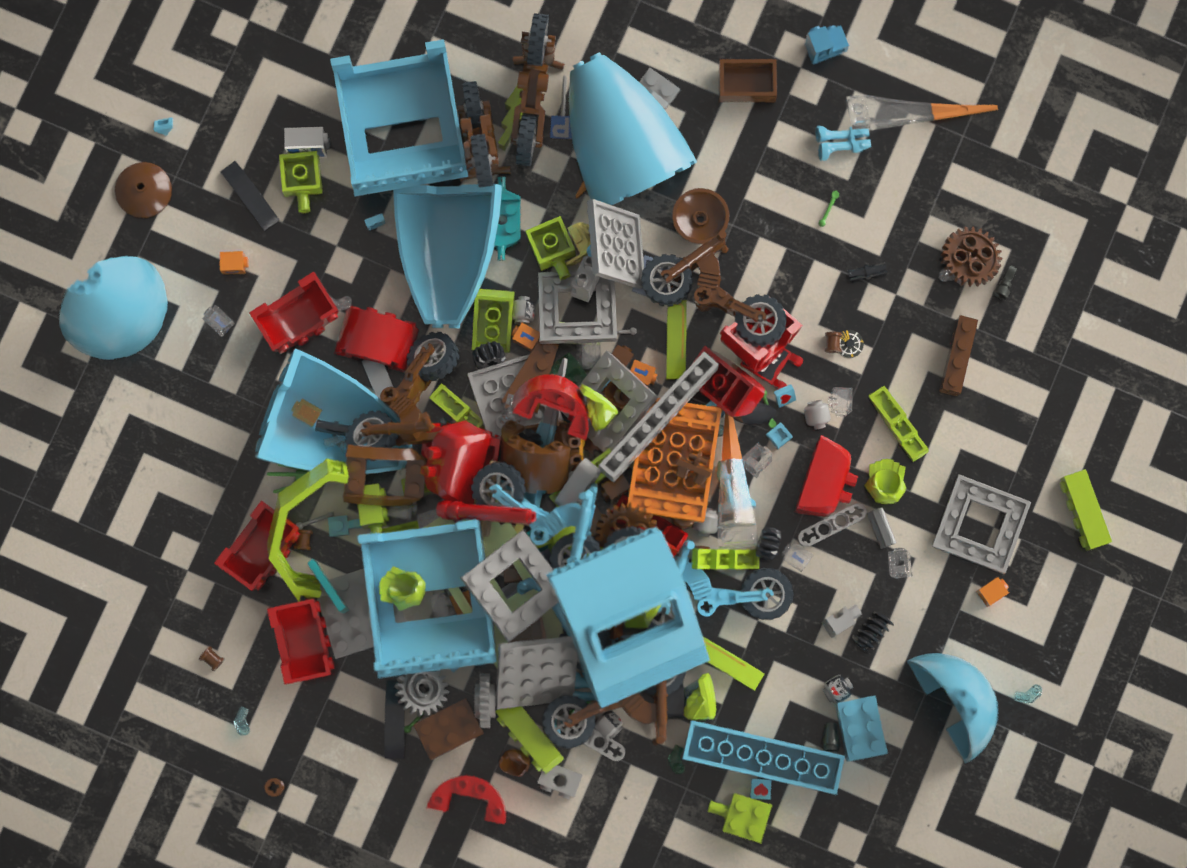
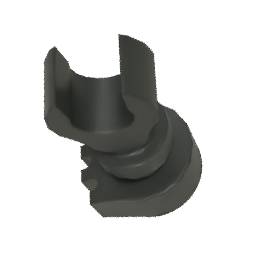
M1009 267L1004 279L1000 281V285L995 287L993 296L1004 301L1008 298L1011 281L1017 268Z

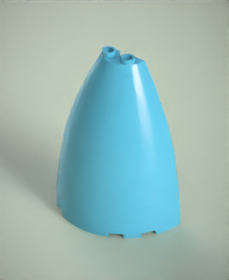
M600 52L591 56V61L586 64L581 61L573 65L574 70L570 71L569 81L570 127L574 151L590 199L614 205L624 200V197L628 198L640 193L697 162L684 137L662 105L627 71L605 55L601 56Z
M478 184L445 187L418 185L393 190L394 213L399 254L408 286L424 324H432V328H443V324H449V328H460V324L472 306L483 283L493 254L500 216L502 186L493 184V186L479 188Z
M118 257L97 262L87 271V280H77L67 289L59 318L61 332L69 344L85 355L106 360L128 357L145 348L159 333L168 306L165 284L157 269L147 260L138 257Z
M294 349L288 359L290 363H287L280 375L279 381L282 383L274 389L259 432V435L262 437L256 443L255 458L306 471L312 470L325 459L346 462L348 448L346 437L340 435L335 437L329 433L316 432L317 419L328 422L339 421V424L352 425V421L355 418L358 419L361 414L379 410L382 413L385 412L394 423H399L401 420L383 401L357 380L324 361ZM412 445L394 446L392 448H412ZM368 460L366 474L401 470V468H405L407 460Z
M932 653L907 660L926 695L940 687L946 690L962 718L961 721L948 727L946 731L965 763L971 761L987 746L996 727L998 708L996 696L990 683L974 665L956 656Z

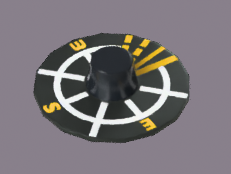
M853 330L841 332L840 348L842 352L840 354L846 358L858 356L864 347L862 336Z

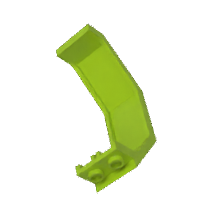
M325 459L278 493L267 542L270 561L298 601H300L301 595L308 599L320 598L322 590H320L321 584L315 575L294 571L279 549L287 513L326 482L347 483L349 475L346 462Z

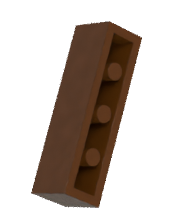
M959 315L956 319L939 392L954 396L961 394L978 319Z

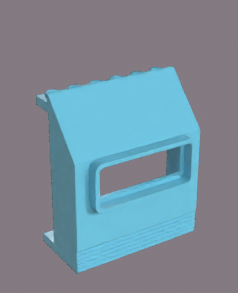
M444 39L425 42L427 54L354 67L352 66L350 56L330 59L334 72L354 196L468 177ZM439 118L443 138L441 142L372 154L368 153L365 136L366 129Z
M469 520L457 522V524L358 535V542L362 547L376 657L374 668L378 672V678L496 662L494 623L471 592L472 613L401 623L395 622L393 603L380 600L379 582L393 566L405 572L415 571L426 583L425 592L466 586L460 578L486 558L481 521Z
M656 527L647 529L641 534L629 537L618 544L610 545L604 550L592 553L588 557L573 561L571 564L557 568L547 574L548 580L555 590L584 671L582 675L601 708L710 661L685 582L661 530H658ZM668 601L670 602L674 619L602 650L597 632Z

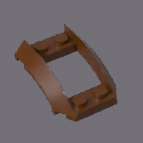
M348 444L346 466L349 477L347 483H344V503L408 506L424 498L425 480L424 476L420 474L421 466L427 465V459L413 450V448H383ZM367 459L407 460L404 496L364 494Z

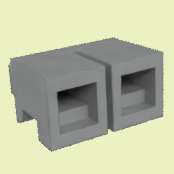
M583 257L571 283L573 287L571 296L589 302L600 278L593 275L592 257Z
M857 605L849 609L845 606L839 610V618L835 619L831 615L821 623L830 637L833 638L856 623L854 619L862 615Z

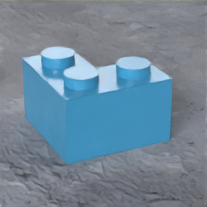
M819 26L809 30L805 40V47L812 64L847 52L849 48L841 26H830L828 28L826 26L822 28Z

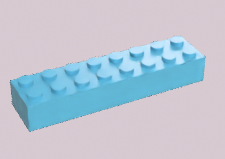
M692 720L690 721L682 756L684 760L837 795L845 756Z

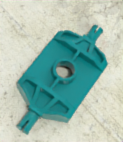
M498 177V185L502 186L500 216L507 218V222L504 225L498 224L494 247L497 248L498 261H501V255L502 261H505V250L507 247L520 242L521 197L505 189L506 177H502V183L501 177Z

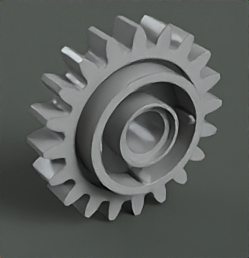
M441 670L404 674L397 678V681L400 683L395 685V688L400 689V691L395 696L402 697L398 703H405L404 710L410 707V714L417 711V716L420 717L424 712V715L427 717L430 715V711L432 714H435L437 709L443 707L442 703L447 701V698L444 696L449 693L444 688L449 684L442 682L446 676H439ZM419 685L425 688V694L419 691Z
M480 674V684H475V718H480V728H490V720L495 718L496 713L495 684H491L490 674Z

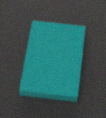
M314 559L307 562L338 611L343 614L349 611L318 562Z

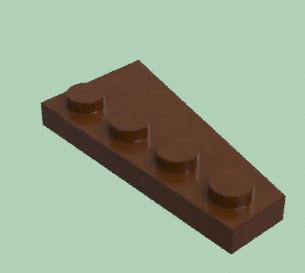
M540 339L538 340L501 403L513 407V396L523 383L533 377L550 374L559 343L540 344ZM541 403L537 404L534 411L535 414H538Z

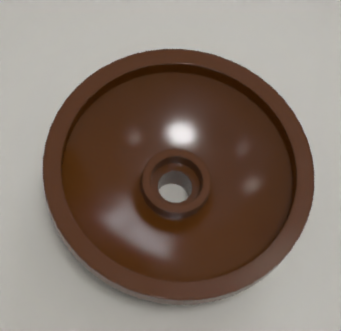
M140 162L128 166L121 172L115 184V197L119 206L127 214L136 218H150L159 214L166 208L172 195V185L168 175L159 166L148 162ZM140 184L144 185V188L142 190L138 189V186Z
M696 188L685 192L679 197L673 208L672 220L677 233L683 239L693 244L703 245L716 237L721 231H726L729 223V209L725 200L718 193L706 188ZM697 217H703L704 221L698 222Z

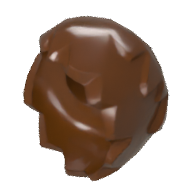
M612 381L604 388L603 397L611 402L617 410L622 411L630 401V398Z

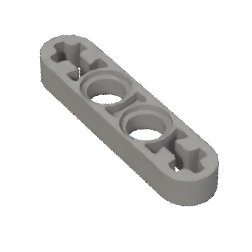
M860 503L853 504L802 530L798 535V543L803 547H810L861 521L867 514L865 506ZM855 507L858 510L862 509L861 517L855 515L851 517L853 522H850L849 516L845 512L848 511L850 515L855 511ZM837 516H843L846 519L844 526L836 524L835 519ZM822 524L827 525L829 528V532L826 535H822L818 531V527ZM814 528L815 534L819 539L816 540L814 536L809 540L810 543L803 542V534H812L813 531L811 529Z
M565 714L560 715V717L566 718ZM557 719V721H556L557 726H559V725L562 724V723L560 722L561 720H558V719ZM578 723L576 728L579 729L580 727H582L583 723ZM560 728L559 730L565 733L566 728ZM569 728V733H568L569 736H574V735L577 734L574 730H573V734L570 733V731H571L572 729ZM595 729L591 737L584 743L614 761H619L625 756V749L621 744L611 738H604ZM596 737L604 739L603 747H595L594 739ZM609 741L612 742L610 747L614 749L620 748V756L616 755L614 758L612 756L613 752L608 749L607 753L603 752L607 748Z

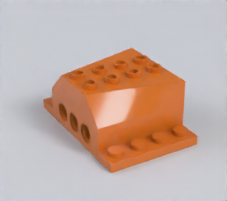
M657 398V400L653 403V405L650 407L647 413L661 398ZM686 403L635 459L628 505L632 503V508H635L639 504L640 511L645 508L647 509L646 514L652 513L657 516L704 523L711 476L707 478L702 486L693 482L696 475L694 471L689 470L686 479L677 476V461L680 457L695 462L689 459L688 456L690 453L698 455L700 450L703 452L702 458L707 459L708 462L706 465L701 463L699 465L713 470L722 412L721 408Z

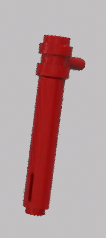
M451 500L439 502L436 508L438 517L445 520L451 519L455 524L462 522V519L530 525L536 520V512L527 508L465 504L462 501L452 502Z

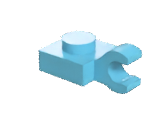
M347 515L328 517L330 537L350 535L349 529L362 528L359 519L348 521Z

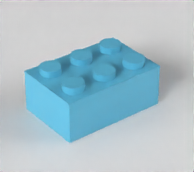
M876 696L835 704L846 761L888 754Z

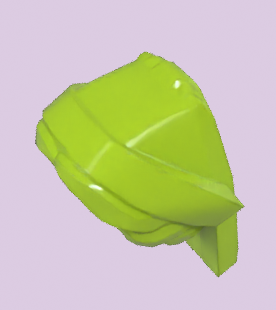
M581 384L579 389L583 395L587 396V415L595 431H601L618 414V411L605 397Z
M881 459V461L869 464L870 478L866 482L865 487L876 503L893 504L900 500L906 491L903 481L905 466L891 459Z
M393 566L379 582L380 600L395 604L399 611L414 605H420L425 595L426 583L415 571L405 572Z
M706 673L702 674L698 680L699 688L686 701L684 716L692 721L713 720L716 715L713 682L710 674Z

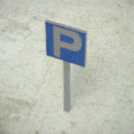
M563 76L561 116L551 115L550 138L572 139L570 116H565L566 76Z

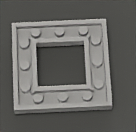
M577 271L569 272L571 276L565 280H560L557 272L538 273L540 344L617 342L615 281L600 277L594 289L596 291L597 322L559 323L558 292H571L573 288L571 283Z
M605 351L581 383L600 393L607 382L611 380L630 398V401L609 428L606 427L601 431H595L588 417L587 437L603 452L607 449L613 451L638 424L658 398L653 391L609 351Z
M958 475L932 547L1005 574L1031 502ZM970 500L1005 513L993 548L958 535Z
M521 530L460 578L507 642L559 602L555 590L547 577V574L551 573L553 569L524 530ZM519 559L541 590L512 612L489 581Z

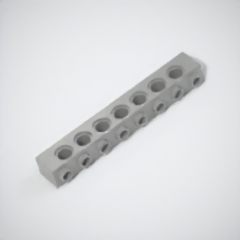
M703 352L599 465L601 472L614 483L717 371L719 364Z

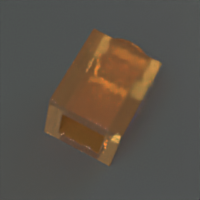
M303 398L300 402L296 401L291 409L294 412L292 417L313 428L322 412L320 408Z

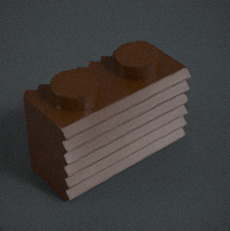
M623 474L614 483L609 479L601 484L602 490L600 494L606 503L614 504L623 495L627 496L630 493V485Z

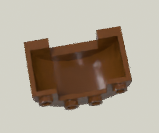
M513 420L506 421L501 429L500 463L505 462L507 465H512L516 471L521 473L520 476L525 481L526 493L537 494V491L546 490L548 494L561 491L569 479L570 447L559 441H553L542 448L517 435L525 430V426ZM501 476L502 480L507 481L505 477Z

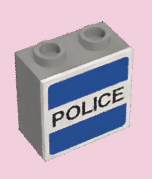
M323 127L284 128L285 150L287 154L317 151L319 157H327V149H330V138H328V133L324 132Z

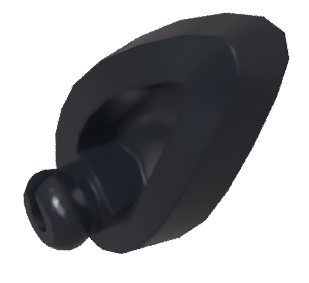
M758 403L752 413L733 418L743 424H761L772 419L776 415V410L769 405Z

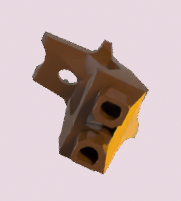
M558 419L554 441H559L570 447L569 466L580 464L583 460L585 441L567 434L570 423ZM540 423L527 425L525 430L532 429L536 432Z

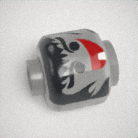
M520 296L518 300H514L512 320L515 321V324L520 325L524 323L530 325V322L535 319L536 304L526 296Z
M837 675L825 682L823 692L830 703L833 701L836 704L851 697L850 689L853 686L848 678L844 679L841 675Z
M613 710L600 713L595 717L597 720L595 722V729L604 738L611 737L613 739L623 729L621 727L622 720Z

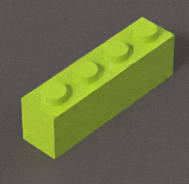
M1086 469L1062 477L1060 488L1063 493H1066L1068 499L1066 504L1069 511L1073 512V523L1075 528L1080 531L1081 537L1079 539L1082 547L1088 551L1111 543V536Z
M522 706L502 708L495 711L499 716L497 721L503 728L507 726L511 730L508 734L515 742L520 741L523 745L520 749L527 757L529 755L533 757L534 761L532 764L538 771L543 770L547 774L564 760L563 756Z

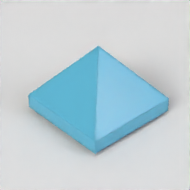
M173 118L154 121V132L167 136L173 128Z

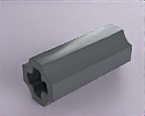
M883 507L868 512L867 516L880 549L896 544Z

